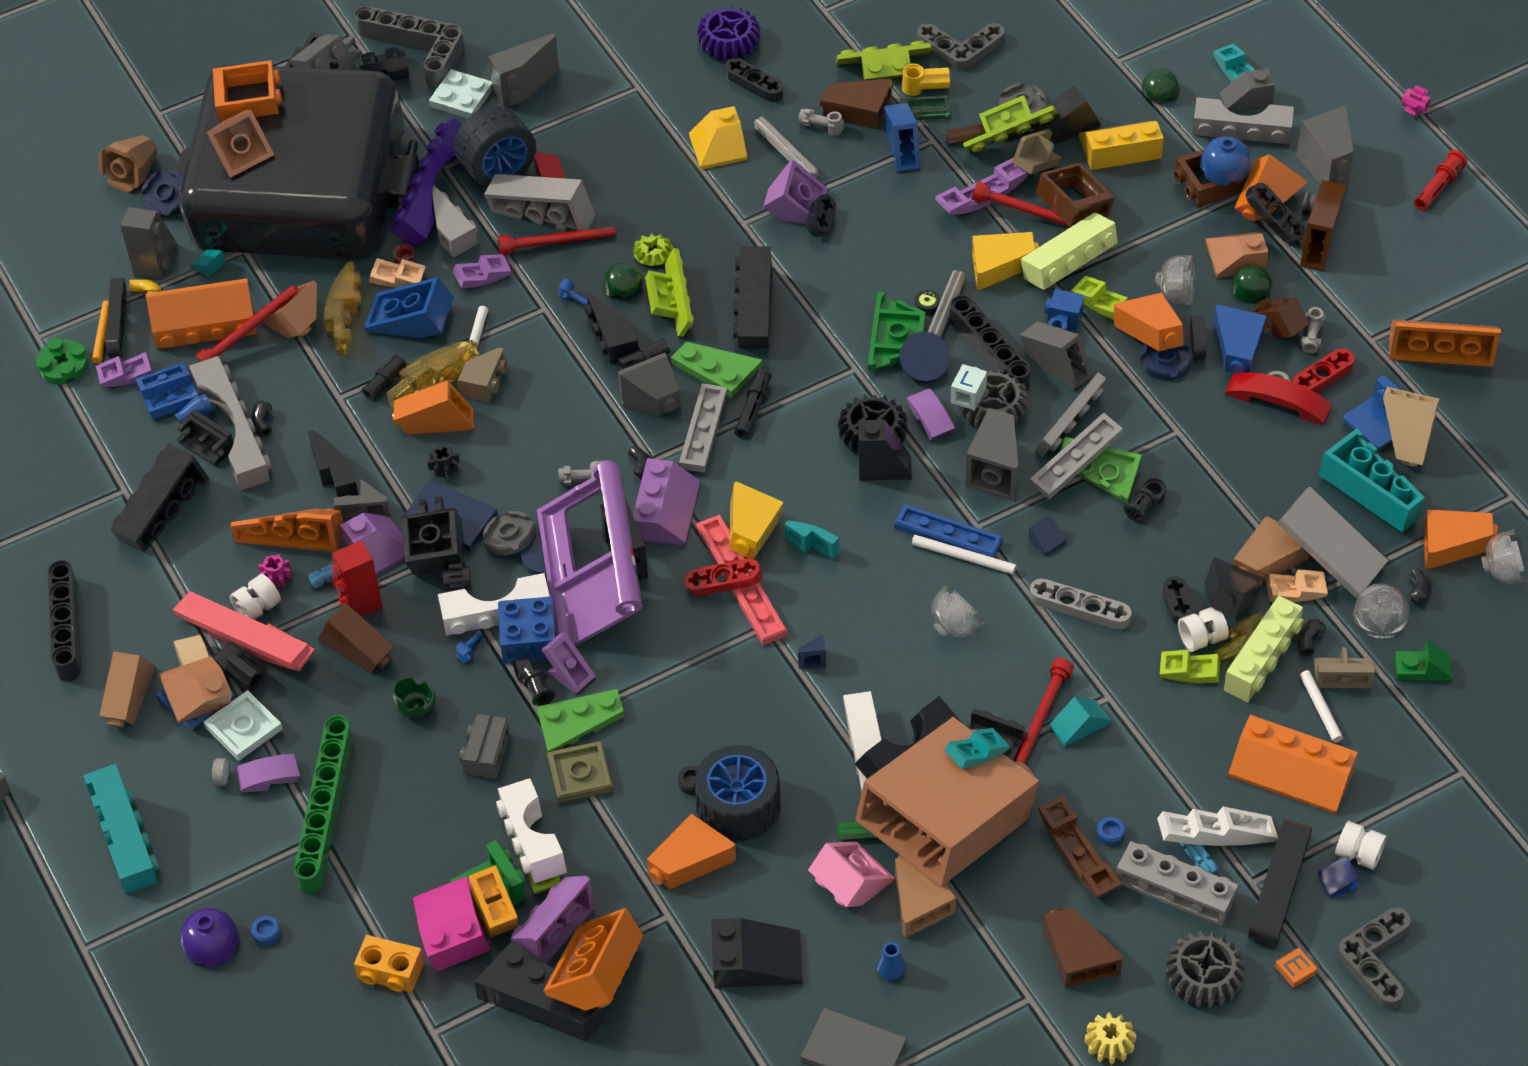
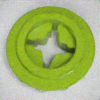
M651 233L649 237L642 235L640 241H635L634 257L644 265L658 266L666 262L673 250V245H671L670 239L664 238L662 234L654 236ZM654 246H657V249L654 248V249H653L652 251H650V253H649V248H653Z

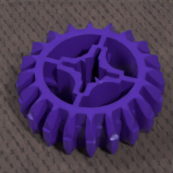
M722 6V9L719 11L713 9L712 13H706L705 18H701L698 25L697 37L699 46H701L703 52H707L708 57L715 56L716 60L724 58L726 62L728 59L737 57L744 59L746 54L752 55V51L757 49V45L760 42L759 22L749 11L743 12L741 7L737 10L733 6L730 9H725Z

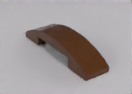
M1060 796L1038 807L1044 825L1063 859L1082 885L1094 897L1098 899L1122 887L1121 881L1109 863H1103L1078 826L1077 816L1064 796Z

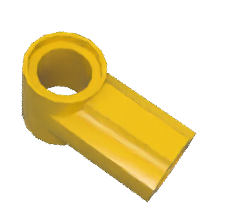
M908 64L903 69L902 91L909 96L919 95L924 89L950 88L949 68L923 69L918 64Z

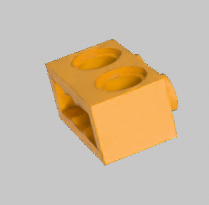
M496 865L470 875L469 887L490 938L517 928L518 918Z
M369 935L365 936L354 962L357 979L369 985H374L375 983L384 985L397 992L403 990L413 992L424 965L421 948ZM373 961H379L377 964H370ZM400 968H407L404 971H397Z

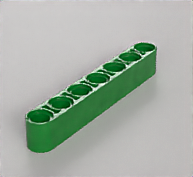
M341 715L330 717L324 725L295 860L294 873L300 891L305 894H314L323 886L349 763L353 737L348 719Z

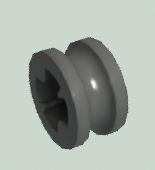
M1306 190L1302 212L1312 211L1318 192L1311 194L1310 191Z

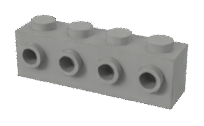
M1130 841L1116 870V875L1121 881L1122 886L1222 927L1236 900L1238 884L1233 883L1230 879L1208 873L1199 866H1191L1179 861L1172 855H1164L1154 851L1144 844Z

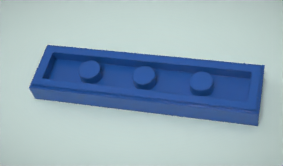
M907 504L903 505L894 522V529L992 558L996 557L1003 543V536Z

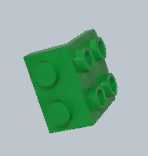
M496 840L486 844L488 861L450 880L451 883L466 876L469 880L470 875L496 865L512 905L515 906L526 900L523 886L526 884V879L519 868L515 870L512 866L513 860L507 848L502 849Z

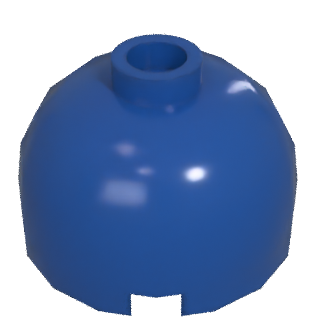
M1229 136L1213 139L1204 148L1200 168L1204 171L1206 179L1215 184L1230 185L1231 181L1236 180L1239 183L1248 176L1250 170L1249 150L1237 138Z

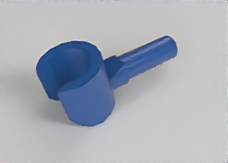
M568 279L561 281L558 293L562 299L570 297L583 305L588 304L585 298L573 291L575 286L572 281Z
M478 630L469 641L457 644L456 650L458 653L456 657L460 661L468 663L473 658L475 652L471 648L483 636V633Z

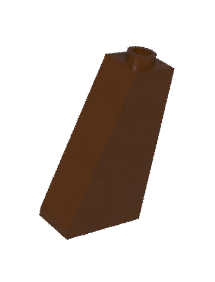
M1322 180L1308 220L1300 266L1325 271L1343 206L1346 184Z

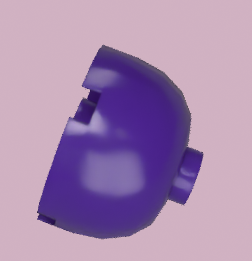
M204 908L195 911L184 922L180 933V942L184 956L192 964H204L206 968L223 965L234 956L235 948L240 941L233 919L227 913L216 908Z

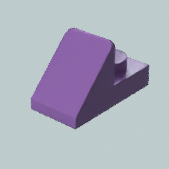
M560 633L542 649L553 666L548 670V673L572 692L578 693L596 677L566 633Z

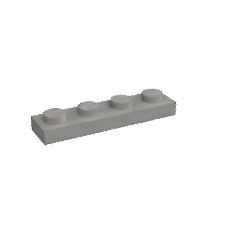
M1098 372L1036 448L1035 451L1043 457L1049 449L1052 452L1057 449L1063 441L1060 438L1061 434L1064 432L1068 435L1077 424L1074 421L1075 417L1082 418L1091 407L1087 404L1088 401L1091 399L1095 402L1104 391L1100 387L1106 380L1103 375Z
M709 384L701 385L679 461V466L684 470L705 473L726 401L727 387Z
M1103 413L1032 476L1030 484L1050 500L1123 434V428Z

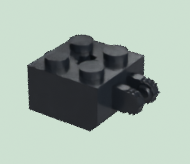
M442 496L435 497V511L428 512L429 507L426 499H420L419 514L406 515L402 518L405 563L413 575L449 569V563L462 561V566L465 567L462 519L456 508L444 509Z

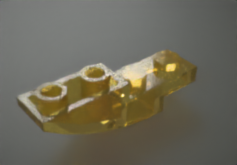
M348 262L334 280L324 309L327 337L334 336L337 355L347 354V344L352 343L351 329H347V325L352 324L351 316H357V305H361L360 290H357V287L361 286L360 271L355 272L354 262Z
M468 340L445 346L417 359L399 372L401 381L387 392L391 409L394 410V400L447 380L453 382L461 374L466 361L479 356L476 342Z

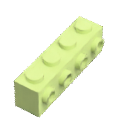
M1095 212L1021 258L1024 279L1043 290L1052 286L1118 243L1115 222Z
M1278 595L1226 671L1225 692L1249 702L1254 693L1260 691L1265 682V677L1275 669L1279 656L1287 651L1294 634H1298L1303 626L1304 619L1301 618L1302 606Z

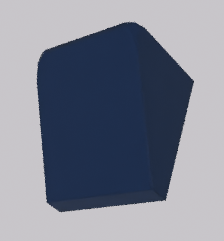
M1049 515L1029 528L1028 539L1045 555H1048L1066 542V538Z
M823 635L816 637L798 649L799 669L826 666Z

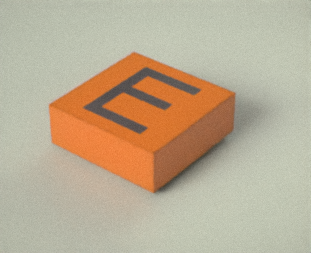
M1297 948L1275 963V968L1292 988L1317 974L1316 966L1300 948Z

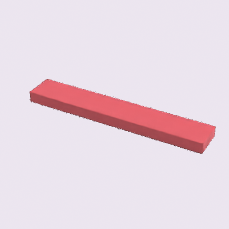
M721 515L696 523V530L716 565L745 559L744 556L729 550L730 531ZM748 569L746 576L751 575L752 569ZM721 573L725 581H727L730 577V573ZM760 583L731 590L762 646L787 636V629Z
M191 591L173 609L175 616L292 669L310 651L307 643Z

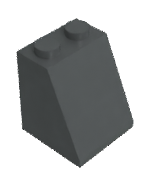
M1345 106L1301 121L1297 157L1319 185H1321L1322 180L1348 186L1354 151L1347 109Z
M989 408L966 453L965 487L1015 502L1018 483V455L1014 415Z

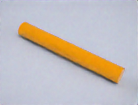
M108 300L102 303L92 362L95 364H100L103 358L106 342Z

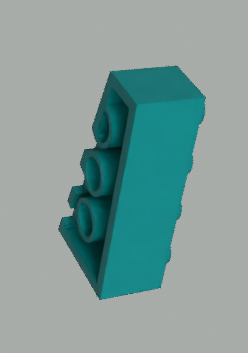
M1356 428L1324 453L1319 476L1400 532H1404L1419 519L1425 497L1403 475L1399 476L1393 470L1394 465L1388 459L1384 461L1377 454L1378 449L1371 442L1367 443L1362 438L1363 434Z
M116 764L83 775L124 893L127 894L158 883L155 871L160 869L154 854L148 855L147 849L152 848L146 832L141 833L139 827L144 826L138 810H132L131 805L136 804L130 788L125 790Z

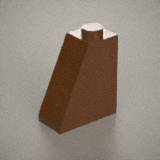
M879 79L830 84L827 92H823L820 99V107H823V116L827 117L830 112L836 111L841 114L842 119L846 123L878 129L884 117V106H888L892 99V80Z
M347 603L327 621L317 639L369 673H372L377 667L382 670L392 659L389 654L394 646Z
M1072 907L1054 909L1044 914L1043 931L1065 988L1121 974V954Z

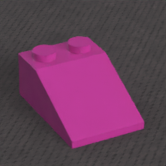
M467 876L413 897L423 945L428 959L437 972L491 951Z

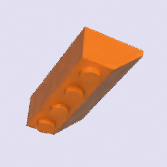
M247 278L146 293L156 349L225 339L255 315ZM255 327L245 336L257 334V328Z
M1392 320L1389 335V360L1493 367L1501 329L1484 325Z
M1250 715L1240 736L1228 777L1336 814L1354 772L1358 752Z
M627 908L577 926L543 990L546 996L585 1011L595 1007L603 1008L612 1002L613 996L621 984V980L629 968L630 962L644 936Z

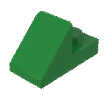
M1425 641L1423 651H1395L1396 680L1452 681L1450 655L1431 641Z

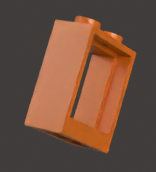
M272 60L213 69L215 108L220 122L244 110H252L255 117L279 114L278 104L282 103L280 88L277 89V85L281 84L279 70H274ZM268 82L269 96L231 102L228 100V88Z

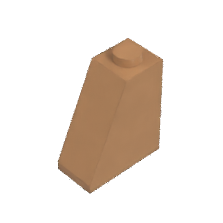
M1266 516L1235 556L1233 565L1264 578L1263 582H1265L1268 574H1281L1308 560L1311 555L1281 528L1277 521Z
M113 652L99 714L100 717L108 721L107 725L124 728V724L134 725L156 668L155 665L140 655Z
M901 855L895 859V878L902 934L905 938L955 913L956 897L946 883L941 887Z

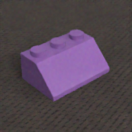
M647 458L633 517L643 541L686 546L700 480L673 461Z
M587 876L564 877L558 885L555 884L548 892L547 898L542 904L536 905L533 908L528 920L514 930L511 942L515 941L547 964L575 932L577 926L583 923L594 910L590 878Z

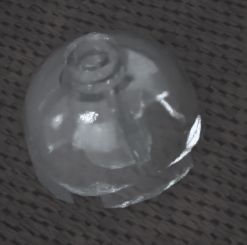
M1192 255L1173 256L1163 263L1161 272H1156V287L1161 288V293L1167 301L1178 305H1192L1195 296V288H1193V280H1196L1195 258Z
M1514 529L1494 535L1486 545V556L1481 557L1484 571H1490L1494 580L1506 585L1528 582L1526 576H1520V571L1525 569L1517 540L1511 542L1510 535L1515 534Z
M1373 584L1365 588L1357 597L1353 612L1355 624L1365 629V633L1369 636L1376 638L1394 637L1402 628L1404 630L1407 625L1409 616L1408 600L1399 588L1391 584Z
M944 585L931 602L930 613L935 621L933 628L943 637L947 634L954 638H965L972 635L984 623L983 618L981 617L977 621L974 617L977 611L957 592L953 591L950 595L947 592L949 586Z

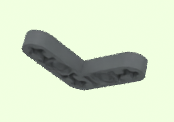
M997 23L986 25L963 43H959L932 24H922L917 28V41L931 43L932 48L930 52L957 70L968 69L999 47L1005 39V29ZM979 44L982 45L983 48L975 49L972 46ZM940 45H948V46H950V48H948V49H941V48H939V46H940Z
M1401 908L1387 910L1340 941L1337 952L1338 959L1371 997L1385 1009H1394L1401 1004L1404 989L1401 983L1375 954L1408 933L1411 918L1408 912ZM1392 919L1396 922L1401 920L1402 925L1400 926L1398 923H1396L1391 926ZM1377 932L1381 935L1382 940L1372 942L1367 939L1366 934ZM1347 948H1348L1349 950H1354V949H1356V950H1357L1356 955H1355L1354 953H1352V952H1350V953L1347 954V953H1346V949H1347ZM1366 967H1372L1377 970L1379 975L1375 978H1369L1363 974L1362 970ZM1385 990L1388 993L1395 992L1394 998L1391 995L1385 996Z

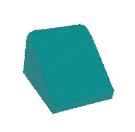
M206 250L190 264V267L209 278L225 264L224 254L220 250Z

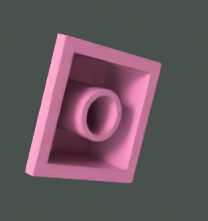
M858 842L826 843L808 869L816 877L815 881L823 888L828 889L835 896V901L844 907L864 905L895 879Z

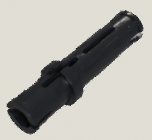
M759 369L756 371L752 386L746 392L747 400L737 427L734 430V434L741 439H748L750 437L760 406L766 400V390L772 378L771 373L767 370Z

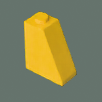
M1032 232L972 237V257L977 290H982L1023 272L1021 258L1039 248L1038 242L1033 240Z
M736 481L730 500L729 550L747 558L755 559L778 524L784 502Z

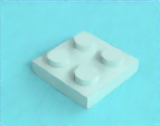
M450 69L429 99V105L431 108L469 118L473 113L479 111L492 92V82Z
M248 690L204 721L205 728L238 761L283 730L281 722Z

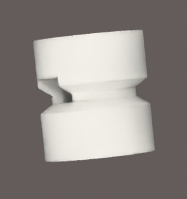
M259 574L248 582V588L242 586L230 594V600L238 613L256 620L263 615V609L269 611L281 603V596L271 580L264 574Z
M1212 607L1200 611L1199 616L1193 613L1178 620L1181 639L1186 648L1191 652L1206 647L1208 642L1215 644L1226 640L1229 636L1227 622L1223 613Z
M1348 821L1339 838L1335 855L1349 861L1355 858L1358 865L1374 870L1381 857L1387 836L1374 830L1365 832L1364 826Z

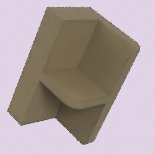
M1046 129L1022 137L1012 163L1029 174L1059 166L1062 157L1053 152L1054 145L1050 141L1052 131Z
M1342 647L1340 658L1314 659L1315 682L1318 688H1372L1375 669L1374 663H1370L1368 658H1347V648Z

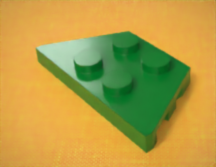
M877 291L867 371H875L899 364V353L903 342L912 334L924 332L926 312L916 307H910L899 299L894 302L886 298L884 292Z

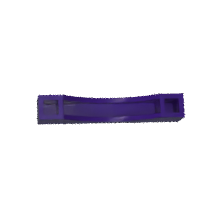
M455 118L446 123L441 122L435 129L434 133L436 136L426 148L428 152L418 164L420 169L411 179L409 191L401 199L403 204L393 216L394 223L390 230L412 248L427 239L435 222L432 211V189L438 171L443 164L458 159L454 151V140L462 124Z

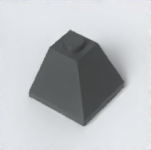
M665 353L618 371L620 398L623 408L660 416L681 407L680 390Z

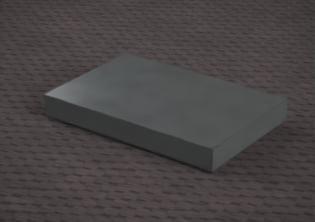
M823 1008L803 1050L801 1062L812 1066H896L906 1045V1037Z

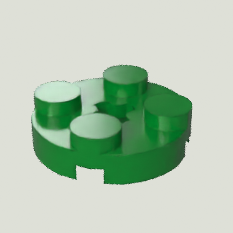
M59 338L50 339L36 357V366L41 377L46 382L57 385L66 384V380L73 377L75 380L79 379L86 372L89 364L83 344ZM60 360H67V362H62L61 364H58V361Z

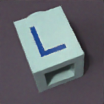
M962 364L951 385V403L975 410L986 390L987 371Z

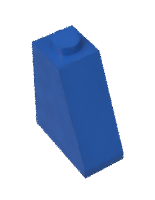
M908 103L884 106L885 128L896 171L921 169L918 125Z
M1216 305L1213 325L1224 371L1234 374L1251 373L1265 331V315Z

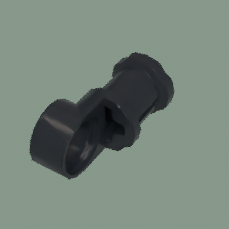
M1149 478L1144 481L1141 487L1137 489L1136 497L1133 501L1125 505L1124 513L1134 522H1144L1148 510L1165 499V482L1159 478ZM1157 487L1161 490V492L1157 495H1154V493L1150 491L1149 488Z
M527 656L512 661L518 682L523 683L531 692L533 705L543 706L549 704L555 698V693L546 682L547 675L545 671L533 670Z

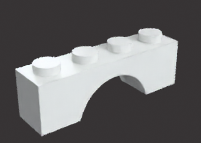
M544 573L518 578L512 592L504 598L495 601L478 600L469 595L465 589L438 594L446 636L462 634L477 629H488L499 625V601L550 596Z
M531 779L498 788L500 800L496 801V806L500 817L506 816L504 825L508 836L514 835L512 844L516 855L522 854L523 856L520 857V863L524 874L530 873L533 882L537 883L567 873L563 852L555 834H541L530 829L532 824L542 817L538 795Z

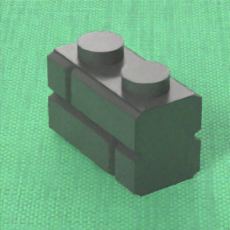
M478 714L474 724L468 725L466 733L468 744L467 747L462 746L459 755V762L463 763L466 775L482 776L489 779H496L498 777L511 733L507 718L496 716L492 718L489 715Z

